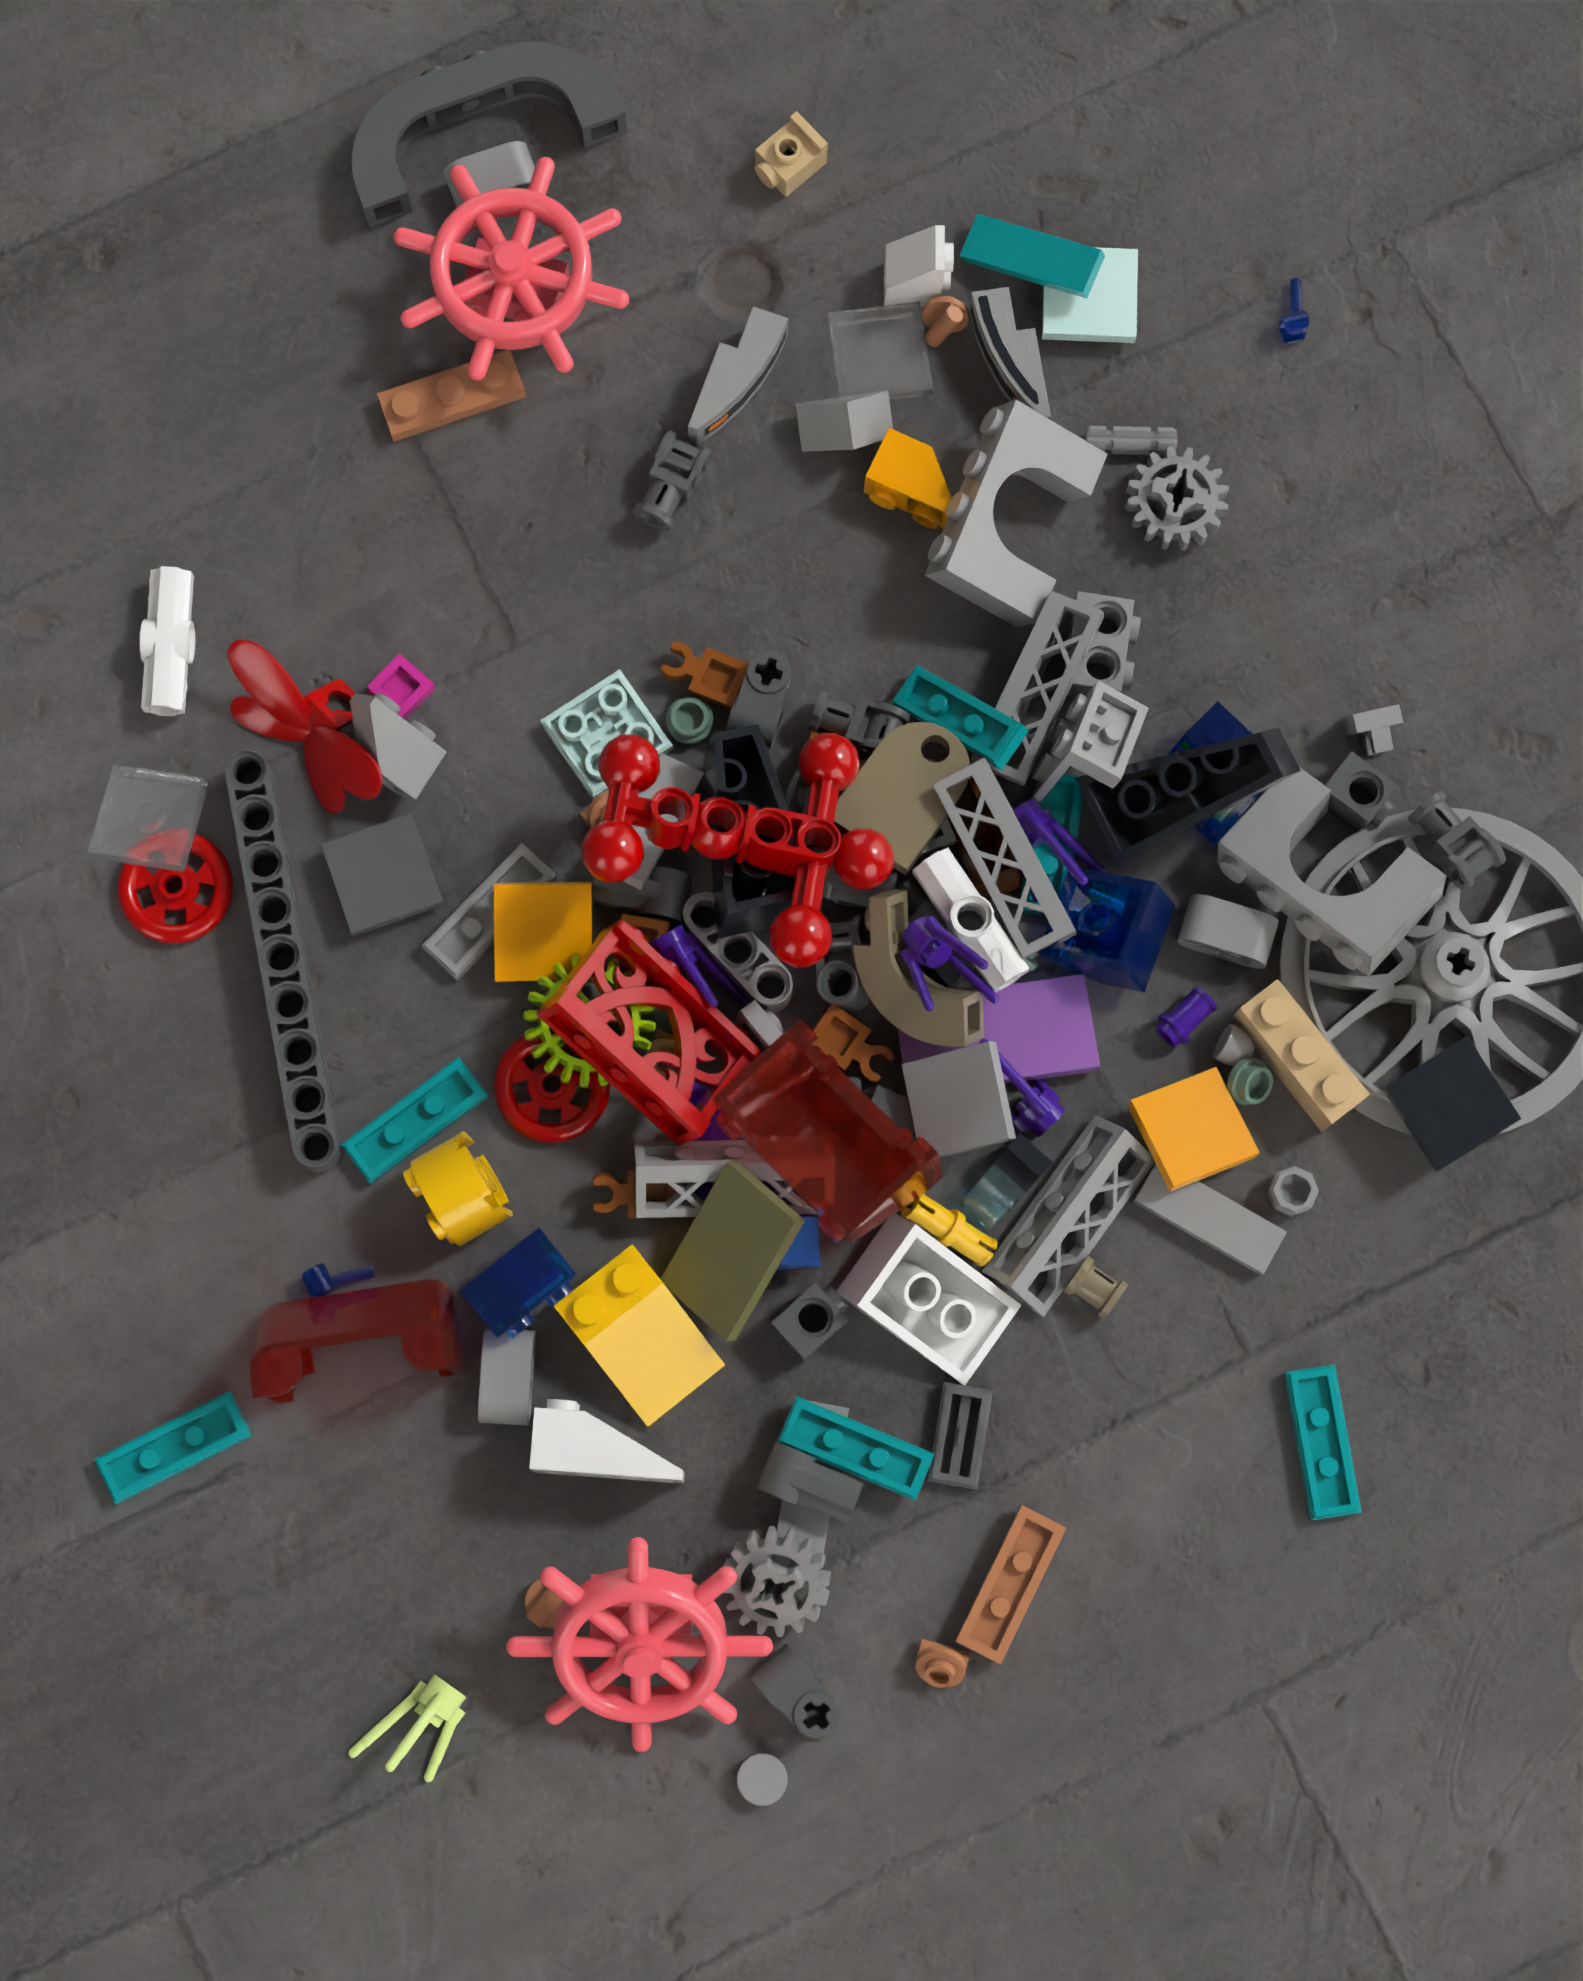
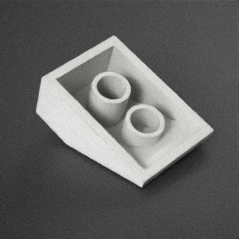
M893 1212L836 1291L842 1298L964 1386L1021 1307V1304L918 1225Z
M547 1399L546 1408H534L529 1469L533 1472L684 1484L685 1473L682 1469L586 1411H579L580 1405L577 1404V1401Z

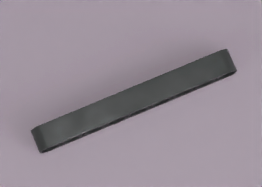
M245 748L235 751L228 757L225 764V778L290 1140L295 1158L308 1171L316 1174H325L332 1171L339 1164L342 1158V1146L276 781L265 757L259 751ZM250 766L261 768V775L254 783L242 784L239 782L240 773L245 768ZM257 812L270 814L269 822L263 829H247V822L253 814ZM275 858L278 860V867L272 875L267 877L255 875V868L262 859ZM273 904L287 906L285 917L280 922L269 924L263 921L265 910ZM282 950L295 952V960L288 969L275 970L272 968L273 957ZM292 996L303 998L304 1006L297 1016L292 1018L281 1016L280 1007L287 998ZM299 1043L310 1044L312 1046V1055L306 1063L293 1065L289 1062L290 1050ZM308 1090L320 1092L321 1102L314 1111L309 1113L298 1111L297 1101L303 1092ZM317 1137L328 1139L330 1143L329 1151L323 1159L318 1161L307 1159L306 1147L312 1139Z

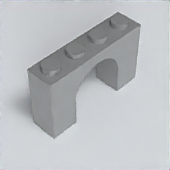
M1013 400L992 408L984 417L980 427V431L983 433L977 449L970 454L963 467V474L966 475L960 491L948 503L945 512L948 520L942 534L933 541L929 549L928 559L931 561L924 576L1011 625L1022 627L1036 623L1050 592L1054 588L1056 579L1013 555L1001 542L993 519V506L996 494L1002 483L1010 475H1016L1032 481L1066 502L1091 496L1108 454L1020 401Z
M1300 768V772L1268 788L1218 843L1217 863L1221 871L1235 883L1243 882L1257 893L1259 900L1268 909L1274 912L1282 911L1295 921V926L1305 937L1313 941L1319 939L1332 949L1334 956L1342 965L1351 970L1357 968L1369 977L1441 898L1447 875L1407 847L1373 885L1359 893L1347 896H1332L1320 893L1307 886L1295 873L1289 856L1295 846L1328 812L1331 790Z

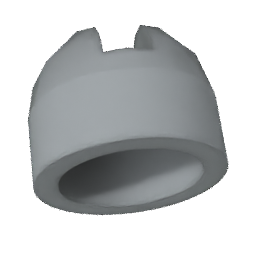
M1229 1024L1215 1045L1213 1058L1226 1065L1235 1066L1240 1060L1252 1057L1254 1052L1252 1037L1243 1029Z

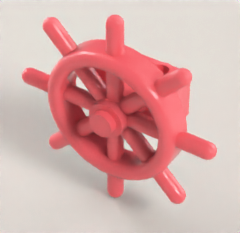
M549 157L538 159L528 189L501 188L483 193L479 192L465 166L460 164L454 165L450 170V178L463 203L446 218L437 235L433 236L405 227L398 228L394 232L393 239L397 245L431 255L430 275L435 293L434 296L403 311L400 317L402 325L406 328H414L443 313L459 332L476 342L467 369L468 376L474 381H480L485 377L494 348L516 350L543 344L556 369L559 372L567 373L573 368L574 362L560 334L577 319L587 300L617 309H623L629 304V295L624 290L592 281V261L588 240L618 226L621 222L620 212L610 208L578 223L563 205L546 196L555 169V164ZM518 217L511 240H506L495 220L496 218ZM537 221L546 225L557 234L528 249ZM478 227L483 238L478 237L475 248L460 244L472 230ZM569 251L572 259V274H569L567 262L553 258ZM452 262L468 266L464 281L455 286L451 282ZM504 318H508V319L514 320V322H503V321H504Z
M634 1537L627 1546L628 1568L616 1569L602 1574H591V1579L580 1586L555 1567L549 1566L541 1571V1583L564 1601L555 1619L553 1636H514L508 1640L506 1650L513 1657H552L556 1675L567 1692L546 1709L545 1719L548 1723L552 1725L560 1724L583 1706L602 1717L631 1723L632 1747L638 1752H645L651 1747L652 1743L651 1723L673 1719L687 1713L698 1705L723 1724H731L736 1720V1708L714 1691L723 1675L726 1658L767 1656L773 1650V1642L767 1636H727L724 1617L714 1600L736 1582L737 1573L732 1567H721L703 1583L697 1585L692 1581V1574H676L663 1569L650 1568L646 1540L641 1537ZM589 1620L590 1636H576L582 1625ZM693 1624L698 1628L702 1636H692ZM580 1657L609 1658L595 1670L591 1671L582 1662ZM671 1657L701 1658L689 1672ZM622 1673L630 1676V1688L615 1685L611 1682ZM658 1673L669 1684L651 1688L650 1676Z

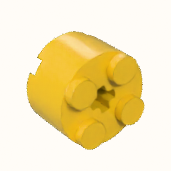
M465 1131L456 1134L415 1158L410 1163L411 1167L403 1172L405 1181L416 1197L423 1195L430 1207L431 1212L426 1214V1219L439 1240L446 1238L451 1245L456 1243L458 1246L466 1244L513 1216L512 1210L503 1207L509 1200L485 1156L482 1154L474 1158L467 1149V1147L475 1142Z

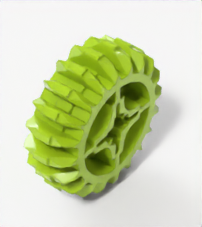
M578 956L571 958L572 970L580 961ZM614 959L609 962L607 972H604L613 991L617 990L614 985L612 973L614 967L619 964ZM560 963L553 965V971L558 981L553 983L548 977L541 975L538 978V984L547 993L544 996L537 992H530L528 1001L541 1008L545 1001L553 996L568 976ZM629 969L624 973V976L630 977L632 971ZM591 976L586 983H593ZM582 990L576 994L583 1003L590 1001L583 994ZM625 1007L628 1009L634 1027L632 1048L636 1047L649 1051L652 1043L648 1039L639 1036V1033L654 1032L656 1023L650 1020H641V1015L650 1014L654 1011L655 1007ZM524 1011L523 1019L525 1021L538 1023V1027L524 1032L525 1039L533 1041L541 1038L543 1042L531 1051L532 1056L535 1059L542 1057L546 1053L552 1056L544 1066V1070L547 1073L554 1071L560 1063L565 1067L560 1079L563 1083H568L572 1072L577 1071L581 1072L579 1083L582 1088L588 1087L589 1073H597L598 1082L601 1087L608 1085V1081L588 1062L572 1057L560 1048L567 1043L556 1033L551 1035L549 1026L536 1015L538 1011Z

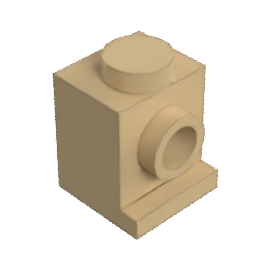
M796 111L790 116L789 122L755 149V172L768 188L773 189L776 187L787 197L827 164L828 143ZM789 149L793 155L785 156L783 153Z

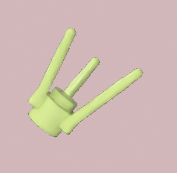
M435 1674L427 1684L420 1680L407 1698L348 1751L349 1757H357L414 1705L420 1702L414 1709L420 1717L385 1764V1770L387 1772L394 1771L429 1723L439 1728L445 1720L446 1722L424 1774V1780L431 1782L443 1759L455 1727L465 1715V1712L459 1707L466 1697Z

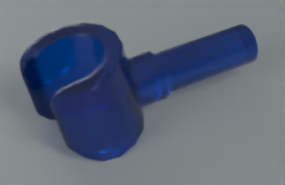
M1299 278L1290 280L1291 314L1279 317V330L1284 343L1305 339L1306 329L1310 322L1309 315L1304 311L1302 305V280Z
M325 1263L316 1265L302 1274V1280L308 1292L318 1298L331 1293L337 1287L344 1286V1284L375 1277L373 1266L340 1272L331 1276Z

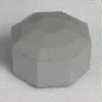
M1296 1166L1277 1172L1273 1176L1267 1190L1273 1208L1291 1217L1310 1210L1319 1192L1312 1173Z

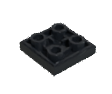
M1468 1036L1383 1088L1386 1096L1436 1172L1522 1119Z

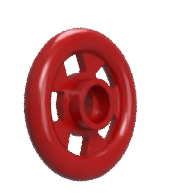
M186 831L162 832L142 841L125 859L118 878L119 904L128 922L145 937L168 944L190 942L212 931L225 916L233 894L232 872L226 857L208 839ZM188 851L196 854L204 861L196 873L189 866L181 863ZM163 853L169 863L160 867L152 875L145 865L153 857ZM174 878L181 879V890L173 894L168 893L166 890L167 883ZM200 884L214 887L213 896L208 906L195 903L199 895ZM150 886L151 894L156 904L143 909L138 899L137 890ZM186 909V923L178 925L166 924V910L181 911Z
M549 1028L551 1035H553L555 1032ZM524 1035L506 1050L496 1069L494 1094L501 1115L516 1132L537 1142L561 1143L583 1135L603 1115L609 1101L611 1084L608 1082L607 1086L601 1087L598 1082L597 1073H589L587 1088L591 1089L584 1108L570 1103L575 1096L577 1085H580L581 1072H572L569 1082H561V1087L558 1091L554 1093L546 1092L543 1089L544 1080L550 1076L561 1079V1074L565 1067L559 1063L554 1071L547 1073L544 1070L546 1062H543L536 1066L533 1071L529 1070L524 1059L531 1054V1051L543 1042L541 1038L533 1041L526 1040ZM565 1044L564 1046L560 1047L565 1053L569 1050L573 1052L575 1055H577L580 1059L584 1060L568 1044ZM549 1053L545 1054L548 1060L552 1057ZM528 1082V1091L532 1101L518 1104L514 1095L513 1085ZM540 1109H561L560 1123L546 1124L539 1122Z

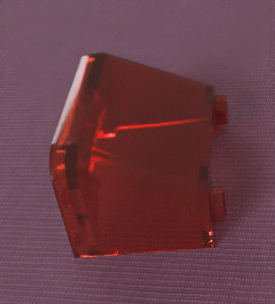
M799 1019L712 1098L715 1107L720 1113L715 1118V1121L733 1141L741 1137L820 1216L816 1222L832 1241L838 1243L843 1238L846 1242L852 1244L928 1192L942 1179L939 1155L921 1136L913 1142L912 1133L906 1127L901 1130L838 1068L836 1059L830 1053L826 1055L817 1045L813 1046L812 1043L818 1039L817 1034Z
M426 1279L280 1302L270 1306L263 1312L259 1320L250 1363L253 1399L270 1406L295 1402L294 1394L299 1382L308 1375L317 1374L313 1349L399 1335L401 1336L404 1356L413 1367L422 1371L438 1370L442 1379L467 1375L457 1301L454 1293L445 1283Z

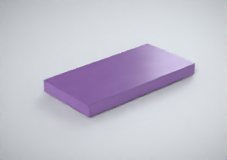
M1084 974L1011 984L1005 989L996 992L999 997V1002L996 1004L991 1003L983 995L984 1038L988 1041L996 1042L998 1051L1025 1081L1100 1070V1060ZM896 1027L902 1064L965 1048L926 1043L907 1035ZM980 1040L968 1045L967 1047L979 1044ZM1002 1072L1003 1078H1004V1083H1005V1084L1012 1083V1082L1008 1079V1077Z

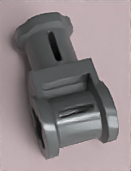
M669 430L657 449L652 468L649 472V483L651 486L643 502L635 505L633 509L634 515L653 528L670 531L674 524L671 517L679 501L682 499L688 502L694 488L696 489L709 467L713 450L708 447L702 450L677 439V433Z
M821 690L808 730L816 732L818 729H822L831 733H837L848 738L859 753L870 757L884 737L895 728L908 724L911 716L905 710L891 704L871 702L858 698L855 706L831 698L828 691ZM887 726L883 738L879 739L883 727Z
M1440 791L1420 804L1411 813L1408 820L1413 825L1419 824L1435 842L1431 853L1440 862L1441 868L1448 879L1460 890L1467 891L1474 886L1475 878L1491 866L1499 867L1502 865L1506 857L1497 840L1488 831L1480 828L1471 816L1461 821L1446 804V795Z

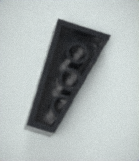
M755 724L713 733L703 760L706 800L710 797H725L738 803L745 813L749 805H754L755 810L777 808L790 811L759 725ZM709 825V827L714 831L722 833L728 832L721 825ZM766 834L757 835L762 841L767 843L776 842L771 836ZM737 854L727 859H711L717 939L771 927L773 920L782 911L791 907L795 876L758 869L751 866L746 860H743L742 863H737Z
M1278 727L1127 764L1122 779L1114 788L1103 784L1087 774L1075 777V780L1116 862L1120 864L1143 855L1301 770Z

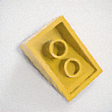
M633 1244L554 1305L556 1311L647 1427L652 1425L725 1366L724 1362Z

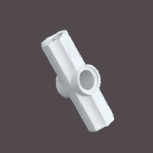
M161 566L158 569L151 570L147 619L142 621L140 630V654L142 662H144L141 708L146 713L158 716L185 714L188 664H192L195 655V628L193 621H191L194 575L191 571L178 567Z
M948 847L926 858L913 869V875L947 924L948 932L988 962L989 966L986 970L980 969L975 964L974 966L986 984L995 993L1005 989L1029 971L1030 968L995 918L991 903L985 897L980 896ZM966 910L974 911L982 917L984 925L978 930L969 931L959 924L957 916Z

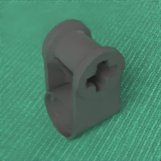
M764 651L751 659L726 730L758 724L766 747L772 749L783 716V707L790 689L789 664L781 654L774 651ZM768 669L776 670L777 679H772L769 686L763 685L761 675H766Z
M855 915L852 921L830 924L832 932L831 947L828 954L816 963V986L822 999L850 1012L862 1010L871 1001L861 983L853 945L870 939V932L865 924V915ZM851 976L852 984L850 990L845 995L839 996L840 983L846 977Z
M787 1643L749 1677L779 1712L782 1711L806 1737L813 1739L825 1738L832 1734L837 1727L839 1711L836 1703L815 1680L817 1677ZM810 1702L816 1707L825 1703L830 1708V1711L826 1714V1719L830 1724L822 1730L817 1725L808 1729L804 1725L803 1721L808 1716L804 1708Z

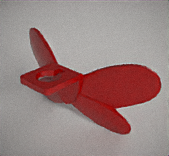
M238 639L231 643L227 651L230 667L244 689L251 695L238 696L231 701L230 711L234 719L243 727L262 736L302 742L310 784L319 803L327 812L338 814L344 809L346 802L345 790L362 799L377 797L382 787V775L376 760L359 742L339 732L340 729L353 723L352 711L345 712L338 709L331 711L327 707L329 703L328 696L338 695L350 704V700L355 692L342 679H336L303 697L287 671L266 649L246 639Z

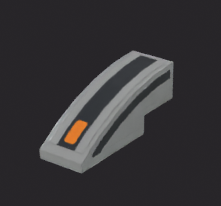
M1009 287L972 292L969 314L975 338L986 366L1000 391L1009 402L1018 400L1050 419L1051 413L1035 328L1016 330Z
M753 306L738 348L719 343L688 425L690 444L698 446L721 430L746 406L760 389L776 364L787 340L789 318Z

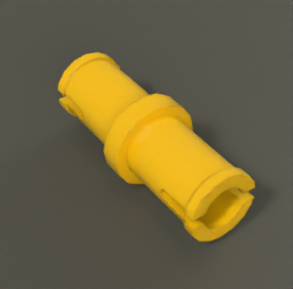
M918 1189L912 1192L906 1199L905 1203L913 1208L909 1209L903 1206L901 1210L902 1217L914 1222L932 1234L933 1238L942 1245L952 1247L980 1267L987 1264L994 1254L986 1250V1247L996 1250L997 1240L987 1236L966 1222V1217L957 1209H946Z

